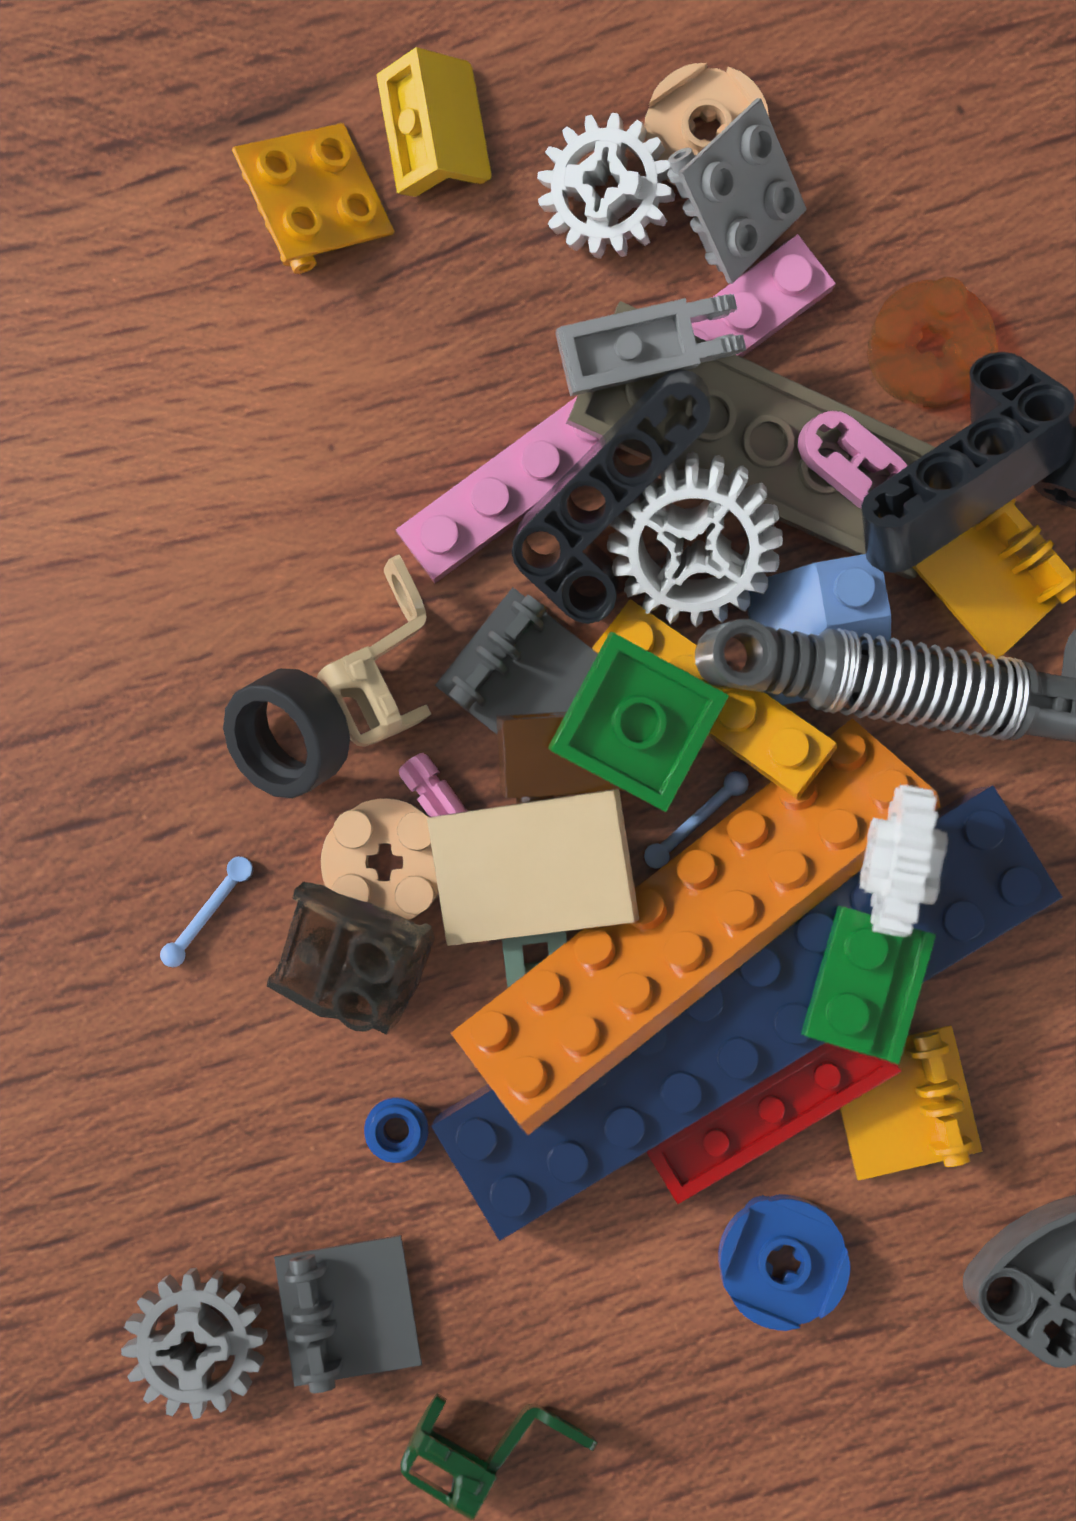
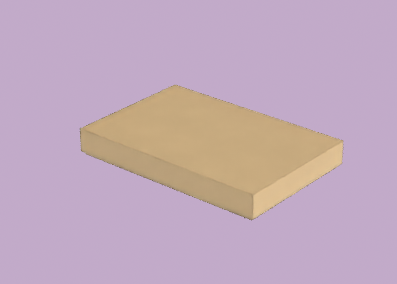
M619 789L427 818L447 946L632 923L639 920Z

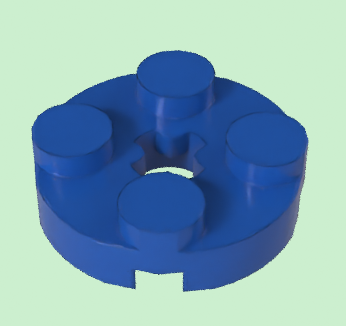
M788 1194L754 1197L747 1202L742 1210L732 1217L720 1240L718 1263L723 1286L738 1310L746 1318L760 1326L779 1331L801 1328L799 1324L809 1323L818 1316L822 1319L832 1312L846 1291L850 1276V1260L843 1236L829 1215L818 1205L805 1198ZM783 1245L793 1246L792 1255L801 1262L797 1272L786 1270L782 1278L772 1276L773 1265L766 1260L772 1250L780 1251Z

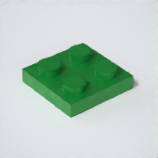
M610 632L550 742L548 749L667 812L729 695L616 633Z

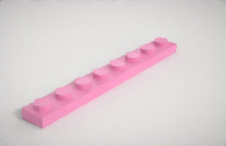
M797 234L740 276L734 283L729 284L713 297L734 294L737 310L721 319L691 323L694 335L706 341L728 334L743 335L746 351L736 354L743 357L832 292L836 283ZM577 397L396 529L400 538L434 583L438 582L522 520L527 512L599 440L590 434L565 424Z

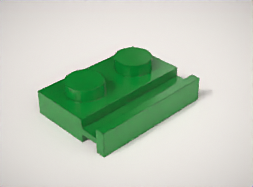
M838 906L801 1034L899 1064L936 934L912 928L910 936L906 935V937L873 931L870 914Z

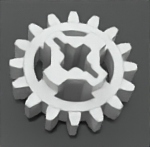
M611 113L606 128H600L592 115L585 116V133L578 136L568 126L562 130L564 138L568 143L563 151L548 146L546 154L555 163L553 170L538 172L537 179L544 186L551 189L550 193L538 199L539 206L545 212H557L551 218L548 225L557 235L569 230L566 243L573 250L578 251L588 240L590 253L595 258H602L606 244H612L620 257L627 255L628 239L635 237L644 246L650 243L648 234L644 229L649 222L659 226L666 224L667 220L658 209L659 202L668 203L675 200V193L672 188L661 184V181L669 178L667 173L671 166L668 160L656 161L665 150L658 137L643 143L647 130L639 120H636L626 132L624 131L623 121L618 113ZM626 149L634 153L643 162L646 176H640L638 172L626 170L628 161L625 156ZM594 150L592 155L579 165H576L585 155ZM608 175H613L619 184L618 187L607 188L605 197L600 198L594 190L595 186L606 185ZM567 196L574 197L576 201L586 202L584 214L587 217L586 224L574 216ZM632 208H637L629 218L618 224L619 218Z
M900 784L899 788L895 789L893 801H890L888 819H872L868 831L864 863L861 869L860 888H864V892L873 893L871 899L873 910L870 920L871 924H873V931L902 937L910 936L913 923L916 924L918 920L919 902L934 904L937 898L943 859L947 849V833L934 829L937 812H934L936 796L933 795V790Z

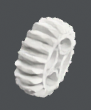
M691 452L687 454L684 470L678 471L673 461L661 473V478L657 477L610 524L616 532L609 535L607 549L609 552L618 554L613 560V573L615 576H629L624 587L627 597L646 592L643 609L647 614L656 610L660 604L667 606L666 619L670 624L679 618L680 611L691 612L690 620L697 628L702 623L703 611L712 610L714 617L723 623L728 617L727 603L730 602L737 608L746 611L750 606L748 590L764 594L767 590L768 578L764 572H776L779 567V555L773 550L783 544L782 530L772 526L779 520V511L775 504H762L767 497V488L763 483L753 484L744 489L748 480V469L743 465L734 469L729 476L723 474V457L720 455L714 456L711 460L710 470L699 468L698 454ZM688 498L705 499L699 506L692 509H683L672 503ZM729 510L740 520L748 536V543L742 555L731 549V541L720 533L724 527V516ZM645 525L657 531V539L669 549L663 568L653 561L646 550L642 538V530ZM706 530V543L697 540L692 546H687L683 551L684 538L692 541L698 534L702 535ZM698 572L714 575L712 578L701 580L687 579L690 575Z

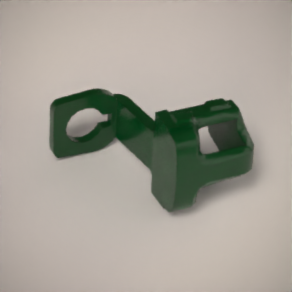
M436 1393L424 1411L404 1450L400 1471L410 1483L473 1521L497 1478V1471L535 1418L591 1451H594L598 1441L577 1426L542 1406L533 1403L522 1408L486 1461L432 1430L447 1401L445 1397ZM418 1455L453 1476L451 1492L410 1470Z

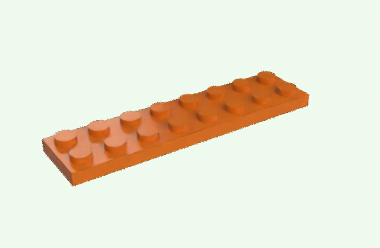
M852 718L829 736L830 739L836 742L837 750L798 800L771 781L635 888L639 920L632 923L582 929L452 1031L451 1035L520 1127L529 1135L862 869L868 831L872 819H888L890 801H893L895 789L899 788L900 784L933 790V795L936 796L934 811L941 807L937 791Z

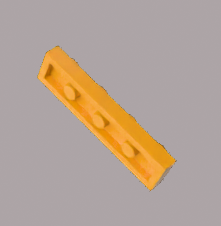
M631 599L592 647V650L598 654L608 634L614 632L709 684L700 675L695 664V649L697 645L653 614H647L643 607ZM713 686L728 694L729 697L708 736L798 800L837 750L836 742L765 692L738 688L721 689Z

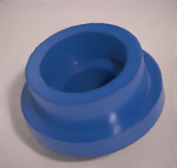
M403 1097L387 1098L376 1104L368 1114L364 1125V1136L369 1149L378 1158L391 1163L405 1162L418 1155L423 1149L429 1133L428 1120L424 1111L418 1104ZM391 1118L403 1119L409 1127L408 1136L401 1140L390 1138L386 1133V1122Z

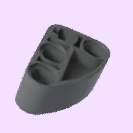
M1076 1194L1054 1200L1031 1210L1007 1225L983 1246L968 1264L963 1275V1289L966 1297L993 1325L1043 1362L1058 1368H1068L1076 1365ZM999 1277H1010L1012 1288L1009 1295L998 1303H988L986 1295L989 1285ZM1051 1320L1061 1326L1059 1333L1054 1338L1049 1337L1043 1332L1045 1326Z

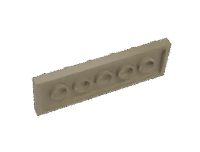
M619 301L613 314L637 308ZM694 335L696 344L706 342V340ZM732 355L709 362H702L696 368L687 370L700 376L707 385L711 413L708 425L704 431L674 462L678 471L684 470L687 454L694 452L699 457V468L710 470L711 460L714 456L720 455L724 458L723 474L729 476L734 469L743 465L748 469V480L744 489L753 484L763 483L767 488V497L762 504H775L779 511V521L857 556L866 554L862 511L809 468L802 460L798 449V438L803 426L819 414L828 411L844 412L853 417L900 456L907 465H910L935 447L738 355ZM662 376L580 394L577 396L565 424L600 439ZM672 394L668 396V413L656 426L662 434L664 441H668L664 438L665 423L675 413L682 411L688 416L693 414V396L690 394L682 400L676 399ZM836 427L827 432L817 430L816 434L822 440V444L818 449L822 456L825 457L833 452H837L848 461L852 458L839 447L837 441L842 433ZM628 439L617 446L647 461L652 455L648 445L641 440ZM861 464L857 467L872 481L868 493L886 481L890 476L889 471L885 468L873 473ZM913 567L905 571L894 572L906 579H913L917 575Z

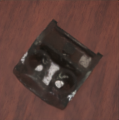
M303 881L294 890L292 899L297 901L294 916L276 971L269 976L266 986L319 1017L339 1019L346 1027L355 1031L364 1032L373 1028L387 1035L399 1022L420 983L435 940L432 926L427 923L417 925L374 904L339 894L324 885Z

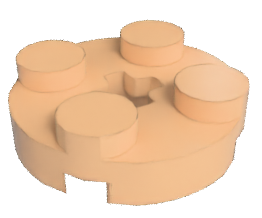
M693 63L681 67L664 78L654 90L644 122L647 130L645 142L655 137H658L662 142L665 150L656 161L668 160L676 151L688 147L692 149L694 155H697L711 141L706 139L699 140L693 135L695 131L693 119L701 116L707 123L717 119L721 123V126L717 129V136L757 98L762 99L769 116L768 106L760 89L747 75L731 67H727V72L717 68L706 69L707 63Z
M396 799L369 800L339 815L333 828L326 836L321 853L323 881L335 905L358 921L377 926H392L405 923L427 910L439 895L427 822L429 817L412 804ZM384 843L391 844L393 855L403 857L402 869L392 870L390 881L379 880L378 870L368 867L369 855L378 854L380 844Z

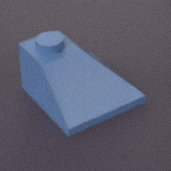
M866 554L816 562L767 577L768 588L764 594L748 590L750 595V606L747 608L749 619L759 622L764 626L773 627L776 631L781 628L787 629L792 633L794 631L804 632L808 636L809 634L819 635L827 628L836 630L839 628L854 631L858 634L859 638L867 633L871 635L873 640L879 635L883 636L887 642L891 639V611L884 573L868 562ZM863 640L862 644L868 643V641ZM766 690L764 691L782 705L807 701V699H801L798 696L788 697L782 693L776 695L770 694Z

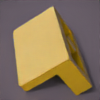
M415 47L376 74L397 194L417 197L447 178L482 184L491 179L492 175L473 68L469 61Z

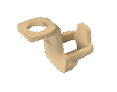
M396 555L388 560L384 566V573L408 623L371 647L367 646L330 663L317 675V678L335 695L346 716L350 739L357 746L366 747L378 743L417 725L431 715L428 706L424 705L400 716L395 701L375 663V660L413 637L425 624L427 618L421 596L400 555ZM343 697H351L357 701L371 729L370 731L360 735Z

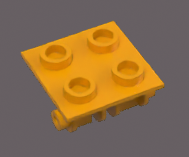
M344 123L233 147L232 151L241 168L244 182L248 184L258 205V212L265 220V227L271 233L281 254L280 259L284 266H291L295 274H302L314 268L317 264L314 258L316 254L394 234L395 231Z
M1015 498L913 567L986 653L994 655L996 659L1003 656L1059 602L1063 604L1076 595V568L1069 569L1052 549L1054 546L1052 540L1045 541L1039 534L1042 530L1037 524L1033 527L1014 505L1017 501Z
M952 1025L907 1035L900 1063L897 1064L902 1072L840 1108L858 1181L941 1161L944 1162L946 1167L960 1166L970 1162L969 1155L983 1152Z

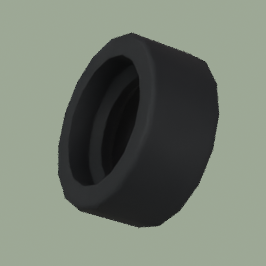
M279 668L236 691L225 707L223 730L229 753L239 771L255 787L274 797L293 799L310 792L337 774L347 760L350 734L347 719L335 695L319 679L299 669ZM268 702L282 708L296 722L305 741L307 750L306 764L290 757L278 745L268 723L266 714Z

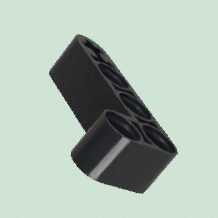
M996 352L980 357L972 364L969 372L971 424L872 489L864 497L861 511L865 553L868 562L878 570L894 573L910 569L1063 466L1071 458L1074 450L1075 398L1073 393L1067 387L1013 353Z
M680 369L670 371L659 378L527 512L518 526L512 546L514 564L542 593L576 622L586 624L599 622L606 618L615 607L619 576H615L613 573L612 559L593 540L708 425L711 413L708 387L703 379L694 372ZM672 394L676 399L682 400L690 394L693 396V414L688 416L682 411L675 413L665 423L664 438L668 441H664L662 434L656 426L668 413V396ZM637 439L648 445L652 455L645 463L632 466L622 462L617 456L615 449L624 440ZM581 486H592L602 493L605 497V503L596 510H583L572 501L571 492ZM539 531L548 532L557 539L560 548L551 554L537 553L529 546L527 536ZM582 576H593L602 581L606 590L599 596L587 597L576 591L573 582Z

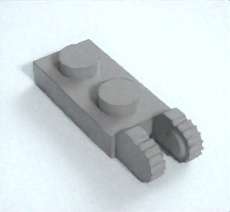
M725 294L689 303L684 298L557 328L555 334L570 397L662 376L670 371L693 369L702 362H709L746 351L743 335L728 334L717 337L714 340L696 344L691 324L705 320L721 319L736 311L737 306L734 294Z

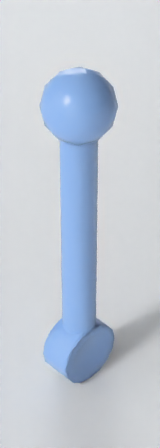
M739 771L727 774L724 778V786L661 844L655 843L647 847L644 854L647 865L657 869L667 864L670 857L669 853L732 795L740 796L746 792L749 785L746 775Z
M235 857L229 861L227 877L179 938L162 948L160 957L164 965L177 967L183 963L186 954L185 949L238 882H244L251 878L253 865L249 859Z

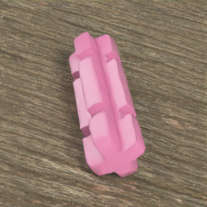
M419 753L399 768L400 777L410 791L416 790L420 797L417 800L429 817L467 811L445 779L439 780L437 774L440 772L428 755Z

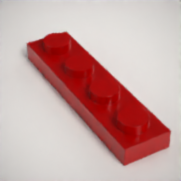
M825 1042L656 1145L646 1153L676 1203L680 1204L902 1071L896 1063Z

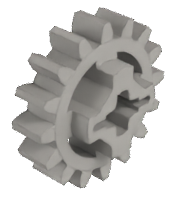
M190 1268L183 1277L182 1286H179L177 1280L171 1274L165 1276L158 1283L160 1296L147 1290L137 1301L143 1313H133L125 1323L124 1328L137 1335V1337L129 1340L122 1347L121 1354L125 1357L138 1359V1364L127 1377L130 1382L140 1381L144 1378L149 1382L150 1387L143 1398L145 1402L150 1403L160 1394L167 1397V1415L173 1416L182 1403H189L193 1419H199L206 1410L209 1400L212 1401L220 1413L225 1411L232 1401L230 1389L244 1396L252 1384V1380L246 1372H258L264 1362L265 1357L259 1352L252 1350V1348L263 1345L268 1337L267 1329L252 1328L251 1322L262 1309L259 1304L243 1307L239 1302L246 1288L244 1284H238L230 1292L222 1288L223 1272L217 1270L208 1283H201L197 1268ZM178 1304V1311L175 1313V1325H165L161 1330H155L161 1314L168 1308ZM211 1306L222 1312L229 1321H225L211 1309ZM189 1331L194 1332V1338L197 1343H207L202 1353H196V1347L193 1342H184L183 1339ZM230 1355H236L232 1367L224 1375L212 1380V1373L215 1370L214 1362L227 1360ZM165 1367H166L167 1369H169L175 1376H173L171 1373H169V1372L165 1369Z

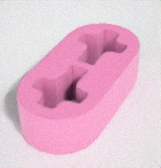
M828 411L817 415L803 426L799 434L798 449L802 460L809 468L860 509L863 499L868 494V490L872 485L871 479L857 468L860 464L873 473L884 468L887 469L890 473L887 479L908 466L900 456L853 417L841 411ZM836 427L842 433L837 441L839 447L852 458L848 461L837 452H833L825 457L822 456L818 451L822 440L816 434L817 430L827 432Z

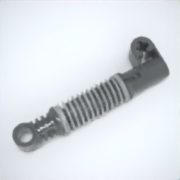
M751 619L734 620L708 629L699 639L695 649V664L700 675L710 685L721 689L738 688L757 692H764L766 690L770 694L779 695L782 693L788 697L798 696L801 699H807L811 707L823 710L826 713L840 711V713L846 716L853 713L860 718L867 715L873 720L881 717L886 722L893 720L900 724L908 722L915 727L922 724V726L928 729L936 727L942 731L949 729L955 733L963 731V733L968 735L976 733L981 737L990 736L1003 741H1015L1026 734L1076 742V629L1068 637L1065 646L1061 675L1038 672L1032 663L1017 658L1001 656L996 659L991 654L983 657L981 653L976 651L969 655L963 649L955 652L950 647L941 650L940 646L935 644L928 649L927 645L922 642L916 646L909 640L900 644L896 638H892L887 642L880 635L873 640L871 635L867 633L859 638L856 632L839 628L837 630L827 628L819 635L809 634L807 636L804 632L794 631L792 633L787 629L781 628L776 631L773 627L764 626ZM731 637L738 639L746 650L747 659L740 672L730 668L724 658V648L726 642ZM863 640L868 641V643L862 644ZM932 651H935V652H937L938 655H936V654H931V652H932ZM946 653H948V654H951L952 657H948V656H944V655H945ZM961 655L964 656L965 659H960L958 657ZM977 658L979 661H972L971 659ZM985 661H992V664L985 663ZM847 702L850 706L849 709L844 708ZM858 708H863L864 711L861 712V711H859V710H857V709H858Z

